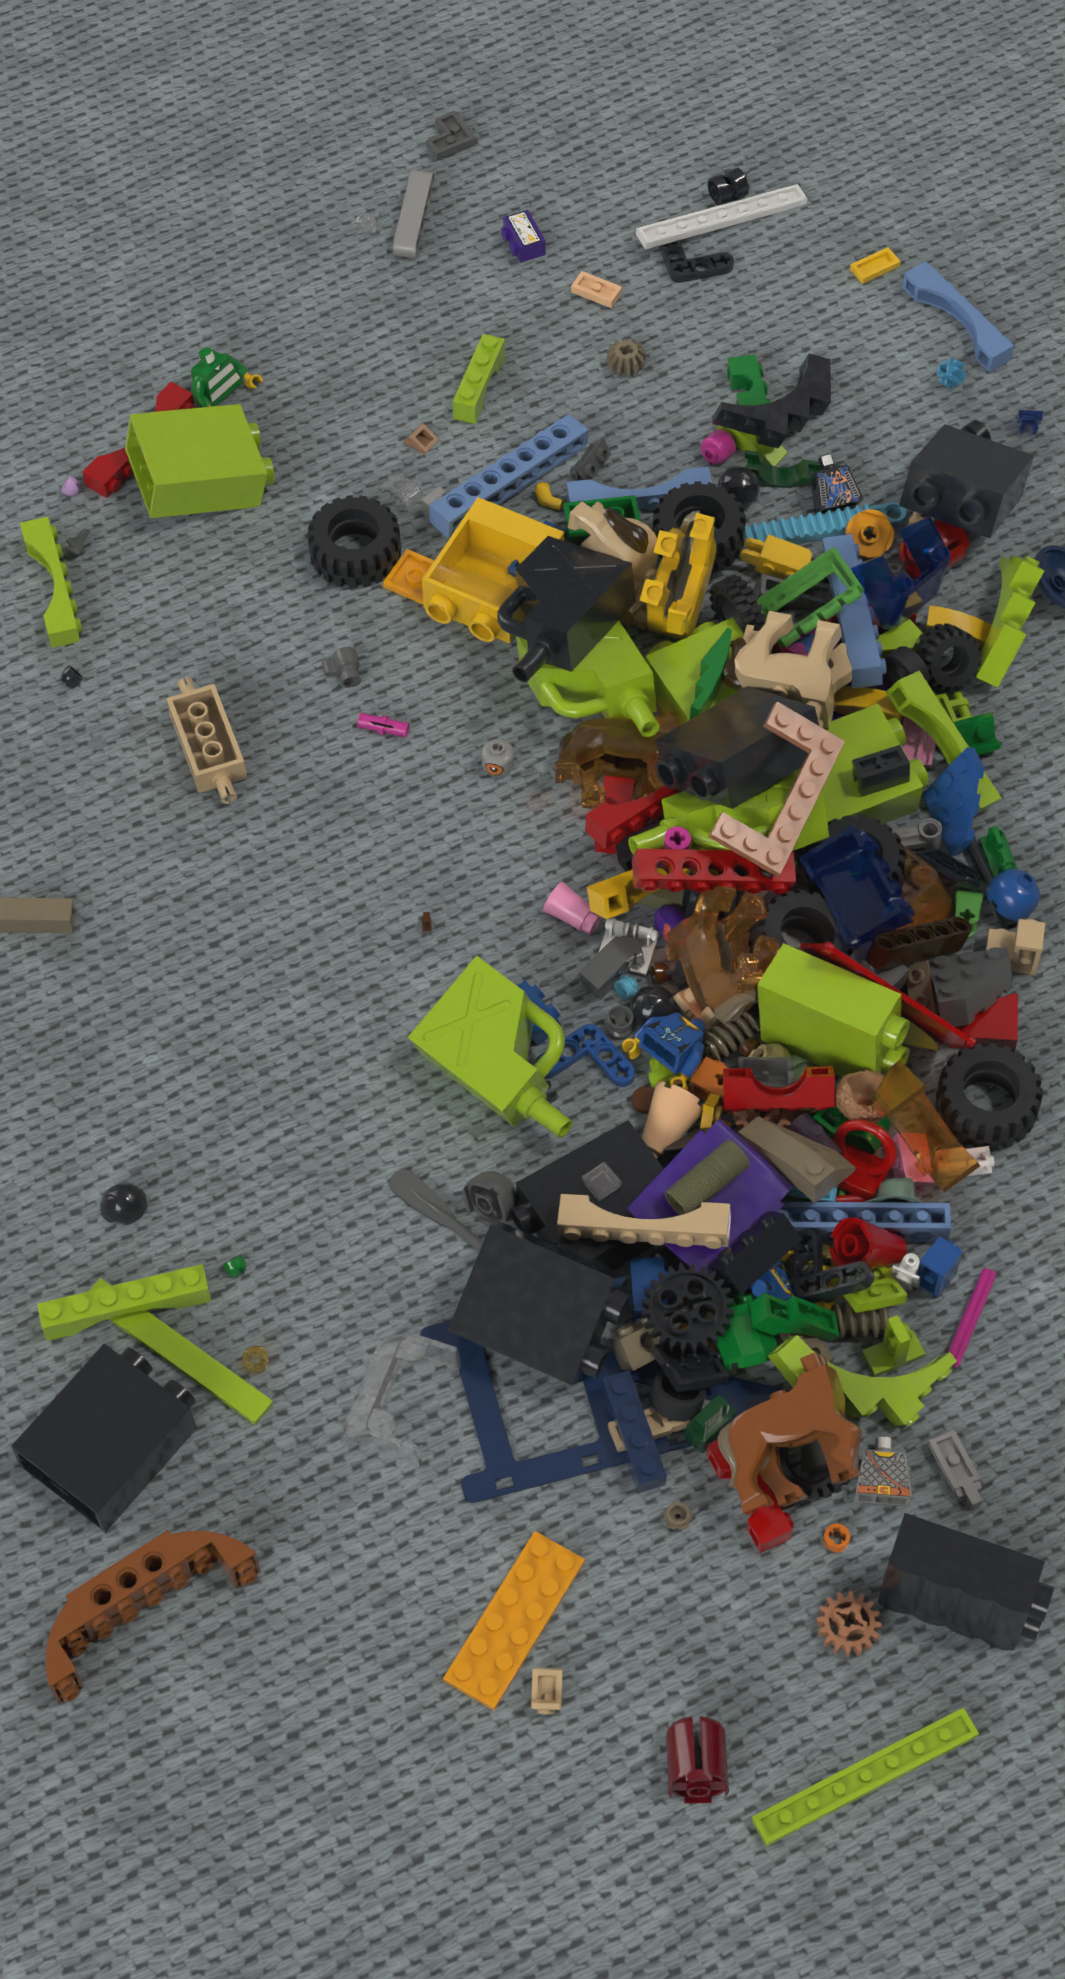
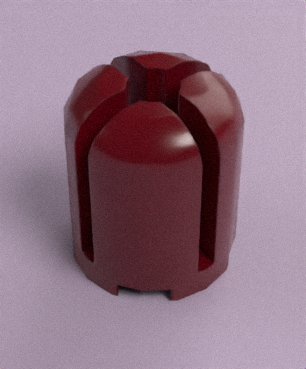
M692 1716L673 1722L666 1733L668 1794L670 1798H672V1793L676 1796L684 1797L685 1804L712 1803L711 1797L720 1795L725 1792L726 1797L729 1793L726 1733L720 1722L709 1717L699 1716L700 1769H695Z

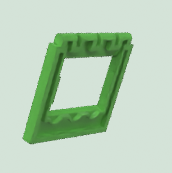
M832 547L758 598V605L761 604L763 607L761 612L767 618L769 611L777 612L787 603L795 601L800 594L809 588L817 586L822 579L830 574L835 573L842 584L845 583V586L848 588L808 617L796 623L789 634L777 640L780 648L784 645L787 648L801 638L800 634L803 632L805 635L817 627L818 620L830 619L843 610V605L847 604L849 606L862 597L861 593L865 591L835 547Z

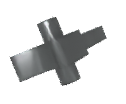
M86 528L81 530L74 540L71 537L66 540L69 546L63 555L68 560L75 554L83 555L86 552L83 549V543L90 533Z

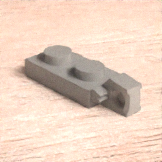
M955 1430L928 1440V1446L953 1494L955 1493L958 1499L963 1497L970 1511L980 1508L981 1502H983L978 1492L982 1488L980 1484L981 1478Z

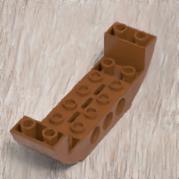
M166 1530L66 1595L68 1601L54 1622L46 1648L48 1685L58 1704L62 1701L70 1702L80 1695V1690L84 1688L77 1670L68 1658L69 1656L76 1657L87 1650L89 1643L97 1638L98 1640L107 1638L113 1633L114 1627L122 1622L124 1624L130 1623L138 1617L139 1611L146 1606L154 1607L164 1599L163 1595L172 1589L178 1591L184 1588L189 1583V1578L197 1573L200 1575L207 1573L214 1567V1562L217 1560L236 1588L241 1584L247 1586L253 1583L258 1577L257 1574L261 1572L256 1552L241 1541L220 1533L185 1531L170 1534Z

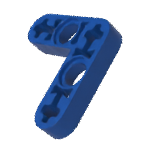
M586 1024L565 1038L564 1048L571 1047L575 1049L576 1054L571 1057L561 1055L557 1064L545 1077V1079H551L587 1054L616 1086L627 1087L631 1085L635 1078V1070L632 1064L600 1028L593 1024ZM587 1033L590 1036L595 1034L594 1040H585V1034ZM603 1051H608L614 1057L609 1061H603L599 1058V1054ZM544 1052L537 1057L535 1063L544 1054ZM617 1062L621 1072L628 1071L627 1078L624 1076L618 1077V1070L614 1066Z

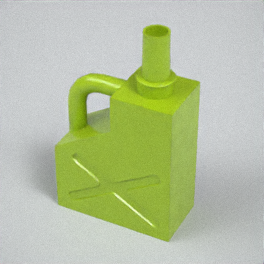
M620 621L611 628L572 672L550 664H544L527 682L541 706L551 707L557 714L564 717L583 718L602 713L609 726L632 719L644 737H651L659 730V723L652 714L657 711L653 672ZM516 637L520 661L528 652L527 640Z
M791 773L733 809L709 800L702 801L697 796L684 791L662 799L665 820L660 821L658 827L630 837L628 840L630 850L634 855L636 849L663 848L665 833L668 829L676 826L682 827L689 832L691 837L689 850H730L708 837L719 814L722 812L767 837L797 775ZM823 789L792 851L829 837Z
M476 955L407 1038L420 1054L513 1127H516L523 1118L527 1120L533 1118L558 1138H562L571 1129L573 1121L546 1100L545 1091L550 1086L544 1079L557 1064L564 1052L565 1036L562 1027L552 1016L533 1003L521 988ZM533 1023L544 1030L549 1038L548 1048L534 1066L527 1062Z

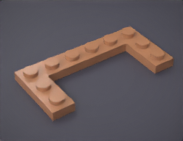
M776 702L763 727L808 752L768 836L765 837L722 812L719 814L708 837L771 874L779 876L845 741L781 703Z

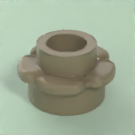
M672 1503L664 1511L665 1523L673 1530L676 1528L684 1530L690 1525L689 1521L692 1520V1512L684 1503ZM680 1515L681 1518L676 1519L675 1516Z

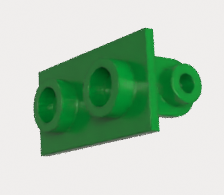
M998 826L990 827L987 836L979 837L993 876L995 877L1008 869L1018 870L1005 833L998 829Z

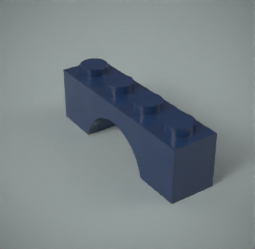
M630 1371L602 1378L601 1391L609 1414L613 1417L621 1435L628 1467L638 1494L665 1486L667 1474Z

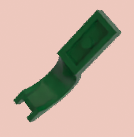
M745 451V458L747 459L745 467L753 471L759 482L768 487L792 488L800 484L811 485L812 475L821 471L820 464L817 461L803 459L791 467L780 468L765 463L760 458L759 452Z

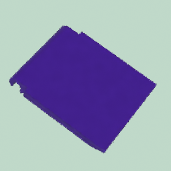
M719 1119L706 1133L700 1130L626 1210L637 1219H664L680 1216L667 1201L665 1191L726 1139L736 1143L750 1162V1167L708 1201L709 1203L730 1204L731 1223L728 1247H731L738 1241L737 1238L742 1232L755 1226L761 1215L769 1211L779 1212L784 1206L781 1201L795 1185ZM664 1243L689 1268L694 1263L695 1271L699 1272L703 1266H706V1275L715 1271L711 1264L717 1259V1255L723 1249L728 1248L721 1246L720 1248L712 1249L705 1245L682 1247L673 1243Z

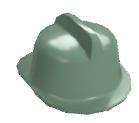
M911 1178L887 1179L879 1185L874 1199L865 1201L923 1203L915 1196L914 1182Z

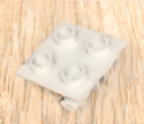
M616 918L607 919L605 924L606 931L599 952L616 936L632 937L641 944L645 964L642 967L636 964L629 972L646 975L658 940V931L654 930V927H641L639 924L635 923L633 925L629 921L625 923L617 921Z

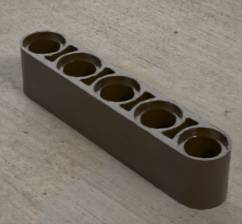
M951 917L880 933L875 936L865 960L871 967L882 970L959 952L962 950L972 930V925L962 917Z

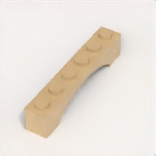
M561 1194L557 1226L560 1237H565L569 1240L590 1238L598 1242L620 1240L628 1244L635 1243L636 1241L649 1242L653 1245L673 1243L682 1247L705 1245L708 1248L717 1249L721 1246L728 1247L731 1211L730 1204L701 1202L700 1208L684 1215L664 1219H637L603 1210L590 1202L589 1195Z

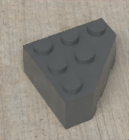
M994 947L985 951L964 952L960 955L938 956L934 959H928L937 1014L954 1027L969 1025L975 1020L976 1013L980 1010L986 1011L997 1002V996L1000 993H1007L1013 988L1011 961L1006 947Z

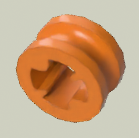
M838 1523L828 1526L824 1533V1545L832 1552L844 1551L850 1541V1532L847 1527ZM834 1532H839L840 1537L845 1538V1541L841 1539L840 1544H834V1539L829 1538V1535L833 1536Z

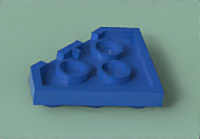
M967 747L921 795L932 818L939 821L942 826L941 837L951 856L960 855L974 841L975 830H972L973 816L978 815L981 795L977 794L979 778L983 779L984 766L975 748Z

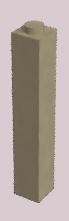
M0 898V932L74 933L76 909L73 898Z

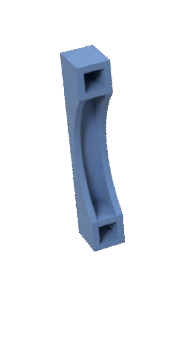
M925 261L904 273L902 288L917 302L941 308L963 324L973 340L975 359L989 372L1012 359L1014 345L1010 339L1001 334L996 326L991 324L979 310L975 309L966 297L961 295L950 282L946 281L935 268Z
M709 467L685 469L678 476L665 483L644 489L612 488L591 479L567 482V501L577 502L635 495L639 511H654L655 506L659 503V499L664 494L668 495V491L676 487L678 489L681 484L688 483L690 485L694 484L695 481H701V484H708V482L712 483Z

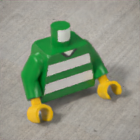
M208 347L199 351L198 354L201 360L191 369V393H193L192 396L200 408L217 406L243 383L242 377L245 379L246 387L250 389H257L252 383L253 379L258 383L263 382L260 375H250L248 369L236 358L227 353L221 354L212 351Z

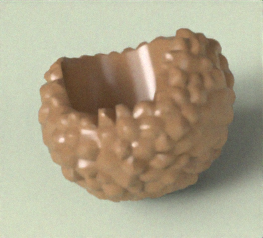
M860 1070L844 1076L839 1081L835 1090V1103L840 1113L849 1120L863 1119L874 1123L880 1122L888 1114L892 1106L893 1085L891 1080L882 1074L869 1070Z

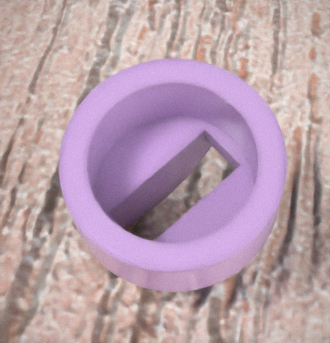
M69 475L60 492L67 496H76L81 485L74 477Z

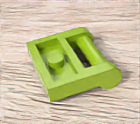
M885 1266L873 1271L875 1279L869 1288L843 1295L856 1313L904 1304L907 1299V1293ZM839 1277L832 1280L833 1287L840 1282Z

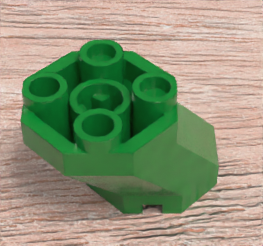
M748 1290L742 1294L732 1293L734 1306L730 1308L734 1310V1317L728 1318L732 1321L731 1328H724L726 1330L725 1338L717 1335L718 1345L715 1346V1349L720 1353L721 1363L726 1370L732 1369L731 1364L738 1363L739 1368H746L770 1360L768 1355L778 1347L773 1335L753 1328L749 1304L758 1297H755L753 1293H749ZM703 1312L704 1319L706 1320L714 1317L710 1312Z

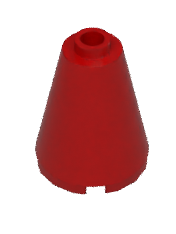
M857 1217L841 1220L831 1235V1238H834V1246L830 1247V1255L836 1267L862 1261L872 1270L901 1263L907 1254V1245L902 1237Z

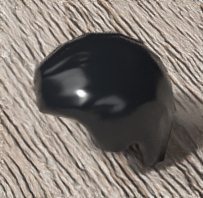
M120 1183L111 1186L102 1196L100 1211L107 1222L130 1225L139 1220L146 1212L148 1207L146 1194L142 1189L130 1183Z

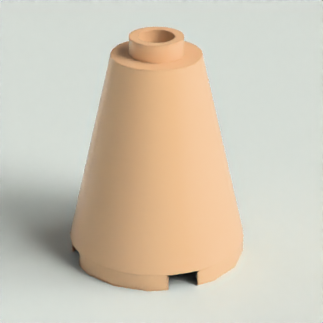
M663 1081L658 1082L655 1087L642 1139L656 1159L658 1157H665L664 1148L682 1138L702 1115L704 1104L701 1106L697 1104L700 1099L676 1085H672L671 1088L664 1087L666 1082Z

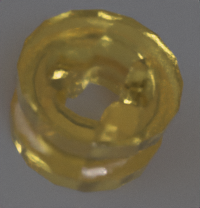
M251 1346L246 1349L243 1354L244 1367L251 1373L263 1372L269 1364L266 1350L261 1346ZM254 1354L258 1358L263 1357V1359L260 1358L261 1363L255 1365L254 1362H248V1360H252L251 1356Z

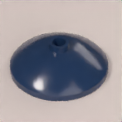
M1049 545L1042 548L1034 558L1040 562L1038 566L1044 570L1038 585L1049 600L1065 609V548Z

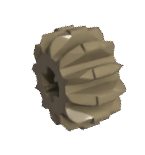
M624 338L622 342L615 340L614 344L609 346L606 361L608 366H610L611 372L617 371L618 376L626 373L629 378L630 372L638 375L639 370H643L646 353L641 343H635L634 339L626 341Z

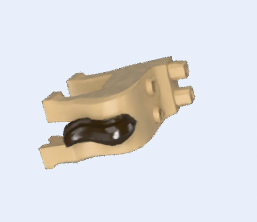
M584 502L579 503L570 512L568 528L574 531L584 529L591 535L581 544L582 547L632 563L636 602L619 621L629 629L636 625L646 630L647 603L639 600L645 579L654 580L657 573L658 554L653 552L657 541L655 533L646 524L636 519L625 518L610 507L605 510L599 502L595 503L592 507H589Z
M769 611L767 620L759 631H754V626L747 625L743 638L731 641L732 656L724 667L722 679L725 685L732 689H739V691L749 686L814 706L819 726L829 729L834 711V694L838 689L848 684L853 677L846 644L841 643L833 650L842 637L840 624L818 620L815 638L808 656L792 653L771 654L772 647L777 640L789 634L794 627L791 615Z

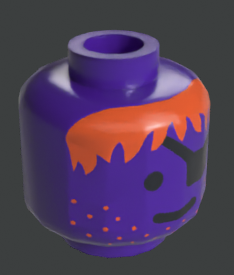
M664 905L656 911L653 926L666 942L676 943L688 938L692 927V920L682 917L681 908L678 905Z

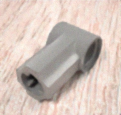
M933 818L923 820L920 825L892 829V833L895 832L900 837L905 851L919 848L925 850L939 848L941 844L942 826L939 821Z

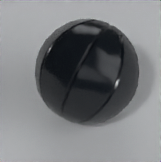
M734 466L726 470L718 482V488L722 486L728 490V494L733 493L743 508L750 506L757 499L760 491L757 476L746 467Z
M647 985L637 990L630 1002L633 1021L641 1028L651 1017H663L676 1013V1002L671 992L658 985Z

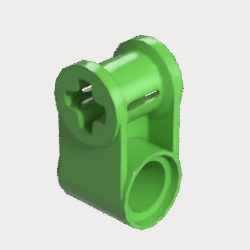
M956 889L955 906L953 909L954 917H962L971 923L972 930L967 938L970 939L976 933L983 892Z

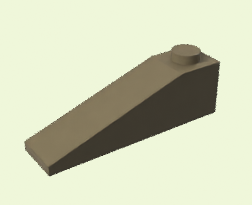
M759 1116L738 1132V1135L814 1203L818 1202L855 1171V1167L836 1150Z

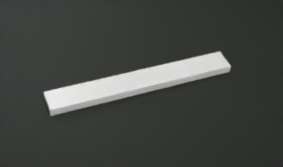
M796 184L636 228V236L643 247L649 249L786 211L806 204L808 199L799 185Z

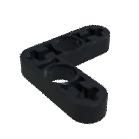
M680 240L671 242L670 246H668V243L659 246L671 280L677 283L728 274L734 268V258L729 253H717L687 259ZM670 254H677L680 257L671 259L668 256ZM705 266L707 270L699 271L696 267Z
M810 1228L803 1229L798 1233L802 1240L794 1247V1291L799 1298L816 1303L862 1291L872 1285L875 1279L874 1272L862 1261L823 1270L822 1239ZM814 1261L811 1269L803 1271V1267L807 1262ZM839 1277L840 1282L838 1285L829 1288L830 1281Z

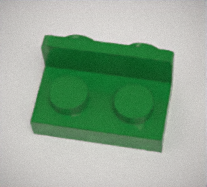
M990 712L953 722L969 748H975L978 755H989L995 750L1001 749V743L996 739L994 716Z

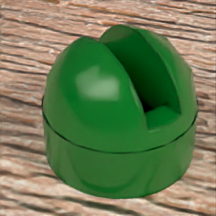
M242 1254L222 1264L226 1273L234 1278L239 1277L238 1269L244 1274L247 1267Z

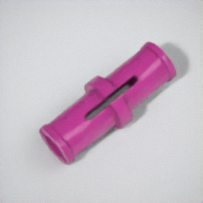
M361 712L358 717L357 727L377 731L379 735L386 733L406 738L410 729V723L389 719L386 715L379 717ZM374 722L391 725L393 728L375 725Z

